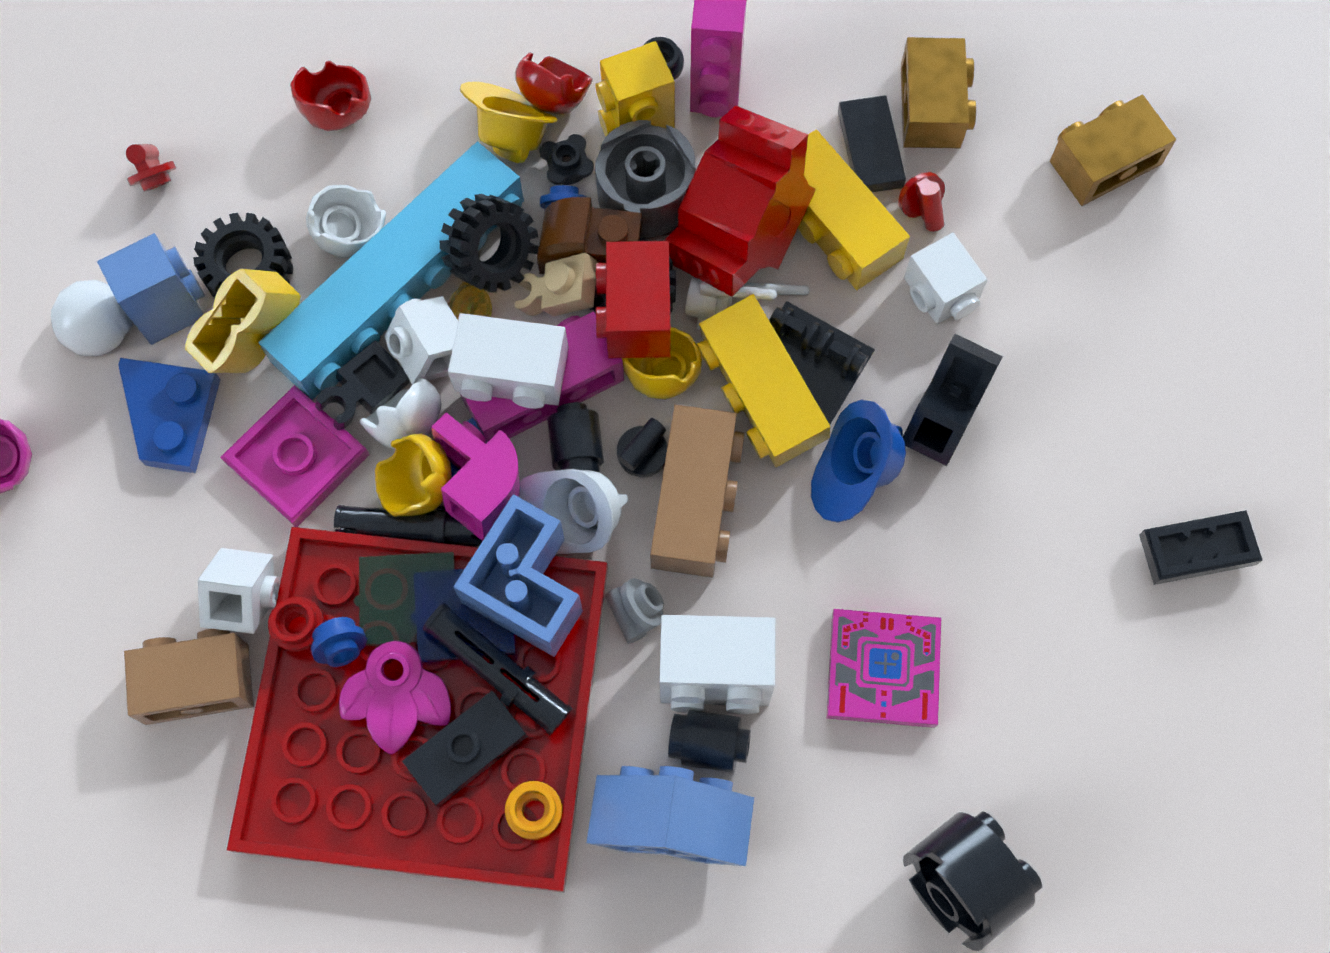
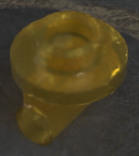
M466 282L460 284L447 303L457 320L460 313L491 317L492 303L488 293Z

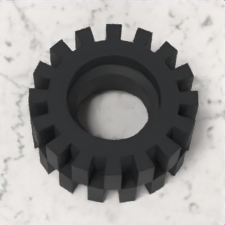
M476 194L474 195L475 201L465 198L460 201L464 209L463 212L453 208L448 216L455 220L453 225L449 226L443 223L441 232L449 235V239L439 240L440 250L449 254L441 258L446 266L452 268L449 271L450 273L480 290L483 289L491 293H497V288L503 291L512 288L510 280L519 284L525 278L520 270L525 268L531 271L534 265L533 262L527 260L529 253L537 254L539 247L530 242L531 239L539 237L537 229L529 226L534 220L529 214L523 212L525 209L493 195ZM497 225L501 233L499 246L492 257L486 261H481L478 257L480 239L488 228Z
M238 213L229 214L231 223L226 225L220 217L213 221L217 228L214 233L208 228H205L201 233L206 244L196 241L194 250L199 257H193L194 266L198 270L197 274L214 299L221 284L231 275L226 271L228 260L235 253L244 249H257L262 253V261L254 270L277 272L290 284L286 274H293V265L290 261L292 259L291 254L276 227L273 228L271 222L264 217L259 222L255 214L246 213L245 221H242Z

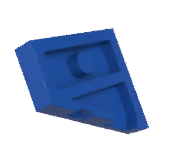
M120 358L118 366L139 460L149 467L196 473L218 392L220 377L217 373H208L206 370Z

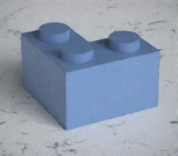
M513 494L453 586L461 603L555 657L583 612L580 596L577 593L543 575L565 540L561 521Z
M621 766L620 775H597L586 843L627 853L661 854L704 864L746 866L754 797L733 792V782L728 780L701 777L699 782L694 781V771L685 768L660 766L659 775H654V771L650 769Z

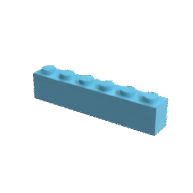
M477 141L298 305L284 321L258 342L269 361L311 400L324 389L336 386L339 382L336 379L337 371L375 340L379 343L380 336L388 330L395 316V311L399 306L411 299H421L431 288H439L450 277L451 273L449 271L452 268L446 266L441 258L449 253L440 250L439 240L449 239V235L441 232L443 223L449 226L453 225L455 220L448 216L450 211L454 208L463 212L464 209L460 201L465 198L475 201L474 195L476 194L493 195L521 207L524 197L520 177ZM497 225L491 226L482 235L479 242L478 251L483 247L487 240V236L497 227Z

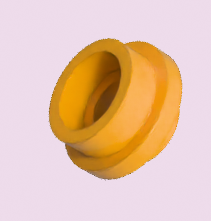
M529 781L520 784L510 793L505 804V817L510 828L520 837L530 840L541 839L550 835L559 825L562 817V803L558 794L551 786L539 781ZM531 801H540L545 807L544 815L537 821H529L524 816V808Z

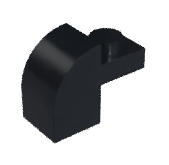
M954 334L930 385L920 400L903 435L905 446L947 466L1003 356Z

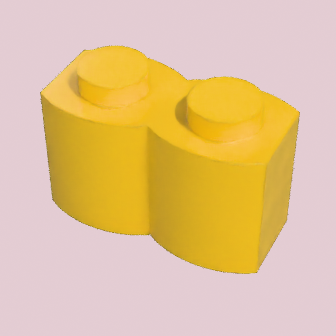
M239 269L229 275L221 284L214 299L213 309L204 313L194 323L187 336L185 350L208 373L249 372L258 366L266 356L258 342L293 312L300 303L301 295L277 272Z

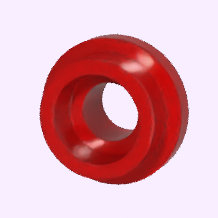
M300 596L289 597L279 602L271 611L268 619V631L272 640L282 649L292 652L303 651L311 647L313 643L312 633L320 624L324 623V616L320 608L312 600ZM296 617H304L306 619L305 628L300 633H290V622Z

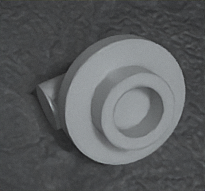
M633 578L621 587H617L605 594V598L628 644L642 639L647 635L648 631L661 624L664 602L661 594L652 584Z

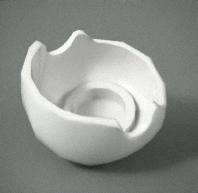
M332 185L325 187L312 197L306 216V224L311 237L320 249L339 258L352 257L384 227L386 211L379 209L371 191L357 190L348 185Z
M98 280L77 281L60 291L51 309L52 328L58 341L81 356H103L118 347L124 339V335L132 327V320L117 303L109 285Z
M419 378L410 389H403L383 406L378 407L373 414L367 418H362L359 423L379 443L393 448L390 444L393 440L402 439V437L422 433L428 435L431 432V426L436 422L441 411V398L436 388L429 381Z

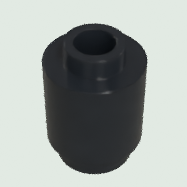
M574 402L558 406L556 409L557 413L547 418L552 468L556 471L575 469L600 473L599 466L604 463L599 414L594 410L587 409V405L584 403Z
M689 710L687 715L674 714L669 737L668 757L681 759V765L734 773L737 762L747 763L751 730L741 729V717Z

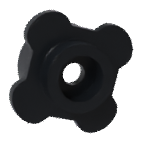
M573 134L567 140L557 143L547 141L542 144L539 152L540 157L547 162V179L549 182L555 185H572L592 174L594 164L586 156V140L584 137ZM566 156L571 158V160L568 162L562 161V159Z

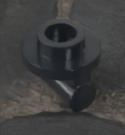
M650 418L644 426H637L627 430L619 439L617 458L621 467L627 473L637 477H648L658 473L665 466L668 444L663 435L666 432V428L658 420Z

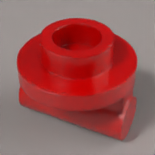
M132 144L126 149V158L135 165L138 172L127 178L130 186L140 184L143 192L171 182L168 173L176 169L174 161L160 164L158 160L159 150L155 145Z
M924 172L909 179L902 188L898 198V205L902 212L910 218L921 216L928 231H939L945 225L942 208L945 184L935 173Z

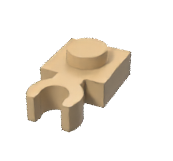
M581 253L547 262L543 277H538L533 273L523 274L525 278L519 285L531 291L526 299L516 301L515 308L529 316H535L545 311L553 317L592 308L594 306L596 263L598 261L587 253Z

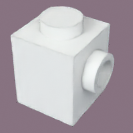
M954 233L911 255L904 279L910 286V294L915 305L924 313L928 311L936 324L951 316L958 320L973 312L980 305L979 298L988 280Z
M443 296L423 301L421 299H411L403 303L395 311V316L384 336L391 355L398 359L412 385L419 378L429 381L449 375L448 368L458 320Z
M221 548L198 579L200 627L254 634L269 608L273 609L277 602L281 580L280 577L274 576L273 555Z

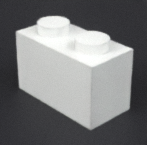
M460 313L448 368V374L455 392H460L463 397L474 401H489L492 397L512 399L515 404L526 408H542L544 404L558 406L569 349L565 327Z

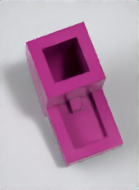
M445 413L431 426L433 439L442 445L449 461L460 469L441 488L445 511L483 541L512 495L514 494L518 497L520 495L517 453L511 440L502 430H499L486 442L483 434L474 425L467 421H463L460 424L448 413Z

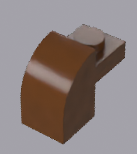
M569 197L552 202L545 209L537 252L539 274L545 273V264L547 262L581 253H587L596 259L598 263H606V242L640 241L643 224L642 213L592 207L591 197Z

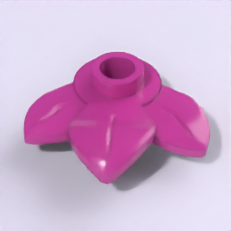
M389 641L376 647L367 660L366 669L350 677L340 693L339 706L341 718L344 720L366 718L372 739L389 754L397 752L408 741L416 727L417 720L440 726L447 725L450 721L451 701L443 679L423 669L420 655L411 645L405 642ZM396 659L403 665V675L400 679L393 680L386 676L384 665L387 660Z

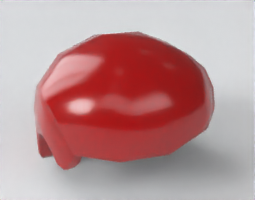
M529 52L520 60L515 70L516 83L525 99L541 111L557 114L572 112L581 103L593 82L591 76L555 57L547 56L537 64L532 61L533 53Z
M326 61L323 69L316 73L301 67L290 83L292 97L299 112L313 127L325 131L341 130L358 122L367 113L372 99L367 79L353 66L336 65L332 61Z

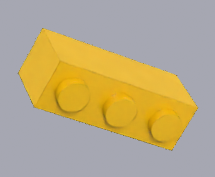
M815 129L809 133L804 176L808 184L815 188L816 191L798 229L809 243L814 244L816 242L827 255L828 264L834 274L841 280L847 279L858 291L904 258L910 235L820 132Z
M754 294L699 323L703 340L696 345L709 370L712 371L719 367L728 384L722 386L721 390L732 411L737 414L744 411L753 428L746 431V434L760 459L769 455L776 468L830 439L831 426Z

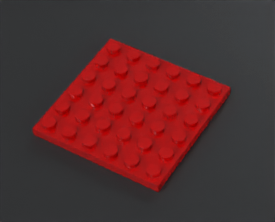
M291 527L276 605L289 597L300 596L308 598L320 608L324 616V622L338 617L353 619L355 625L364 630L367 643L353 662L340 667H332L328 664L316 662L312 656L311 647L298 652L287 651L279 647L269 636L227 851L565 893L608 563L554 556L543 575L577 593L580 596L583 610L559 651L553 657L461 603L453 586L478 547ZM445 602L449 605V608L482 635L486 636L523 669L530 666L537 672L535 679L565 704H569L572 707V711L550 736L546 733V730L514 704L508 707L502 702L528 737L438 808L402 761L447 725H433L417 720L416 727L408 741L397 752L389 754L372 739L366 718L360 720H344L341 718L339 701L340 693L347 680L365 670L367 660L372 651L379 645L389 641H401L411 645L420 655L423 669L443 679L451 701V716L448 724L490 691H493L500 700L502 696L500 692L466 666L433 636L423 631L422 627L430 615ZM304 617L294 618L289 624V632L292 634L300 633L306 626V619ZM458 636L460 640H462L472 650L479 654L489 664H493L481 653H479L475 648H473L469 643H467L463 638ZM389 659L384 665V672L390 679H400L403 675V665L396 659ZM501 673V674H503L507 679H509L511 682H513L514 684H516V682H514V681H513L510 677H508L505 673ZM519 687L524 693H526V694H527L530 698H532L535 702H538V701H537L534 697H532L528 692L524 691L521 687ZM529 781H539L548 784L556 791L562 803V817L557 828L550 835L536 840L525 839L517 835L510 828L505 817V804L508 796L517 786ZM540 801L529 802L524 808L525 818L529 821L541 819L545 811L544 804Z

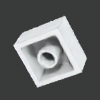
M661 615V703H671L672 711L688 713L689 710L702 712L704 711V704L726 705V712L734 714H754L759 712V706H769L775 687L776 618Z

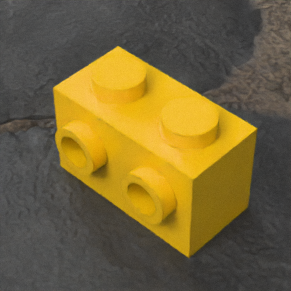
M656 41L600 60L601 82L595 83V88L602 109L598 110V118L605 136L615 128L637 120L651 121V125L665 129L666 125L675 128V81Z

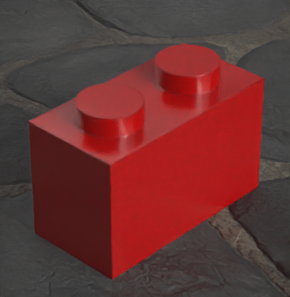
M669 241L606 242V263H596L597 294H606V307H596L597 338H607L608 359L671 358Z

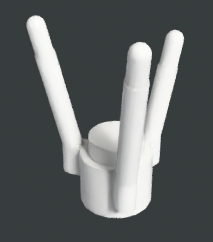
M693 276L688 289L685 313L687 316L698 317L697 329H700V322L730 307L732 297ZM746 282L733 297L746 298L754 294L756 299L773 300L777 295H807L810 289L805 285Z

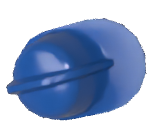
M861 399L850 403L840 413L833 427L830 439L816 465L811 480V499L815 510L825 520L839 523L852 519L865 508L876 488L890 484L899 476L904 466L906 449L905 441L902 437L903 429L891 423L885 410L876 402Z

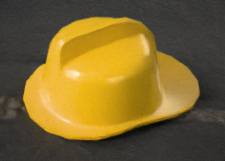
M465 82L460 86V92L477 107L478 136L480 141L492 146L496 154L512 162L520 164L525 162L529 152L537 150L540 146L547 124L557 122V117L541 111L527 101L525 97L509 89L483 82Z

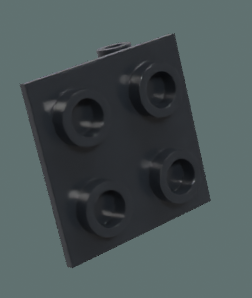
M786 301L782 309L777 307L774 310L769 321L826 420L831 425L875 349Z

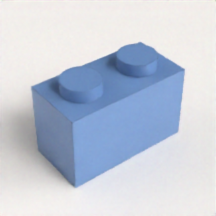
M155 233L97 261L117 303L151 345L194 324L204 314L197 300L205 297V294L191 270H188L177 248L173 247L166 250Z

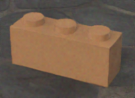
M674 404L650 552L651 569L713 578L715 563H726L731 531L721 530L723 511L734 512L738 481L728 480L730 462L741 463L745 432L735 431L737 413Z

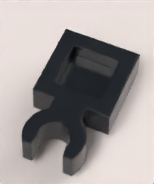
M375 340L337 371L336 379L343 386H332L324 389L318 395L315 407L321 411L330 403L340 404L344 408V412L335 418L334 427L337 430H341L351 424L356 408L359 405H362L370 414H373L378 407L383 406L406 387L410 380L404 369Z

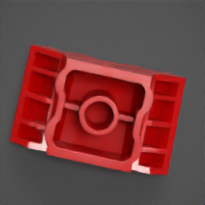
M736 105L720 118L718 140L704 151L678 208V227L664 239V241H669V256L673 261V266L731 297L759 269L772 267L778 270L816 191L815 188L808 184L804 176L808 134Z

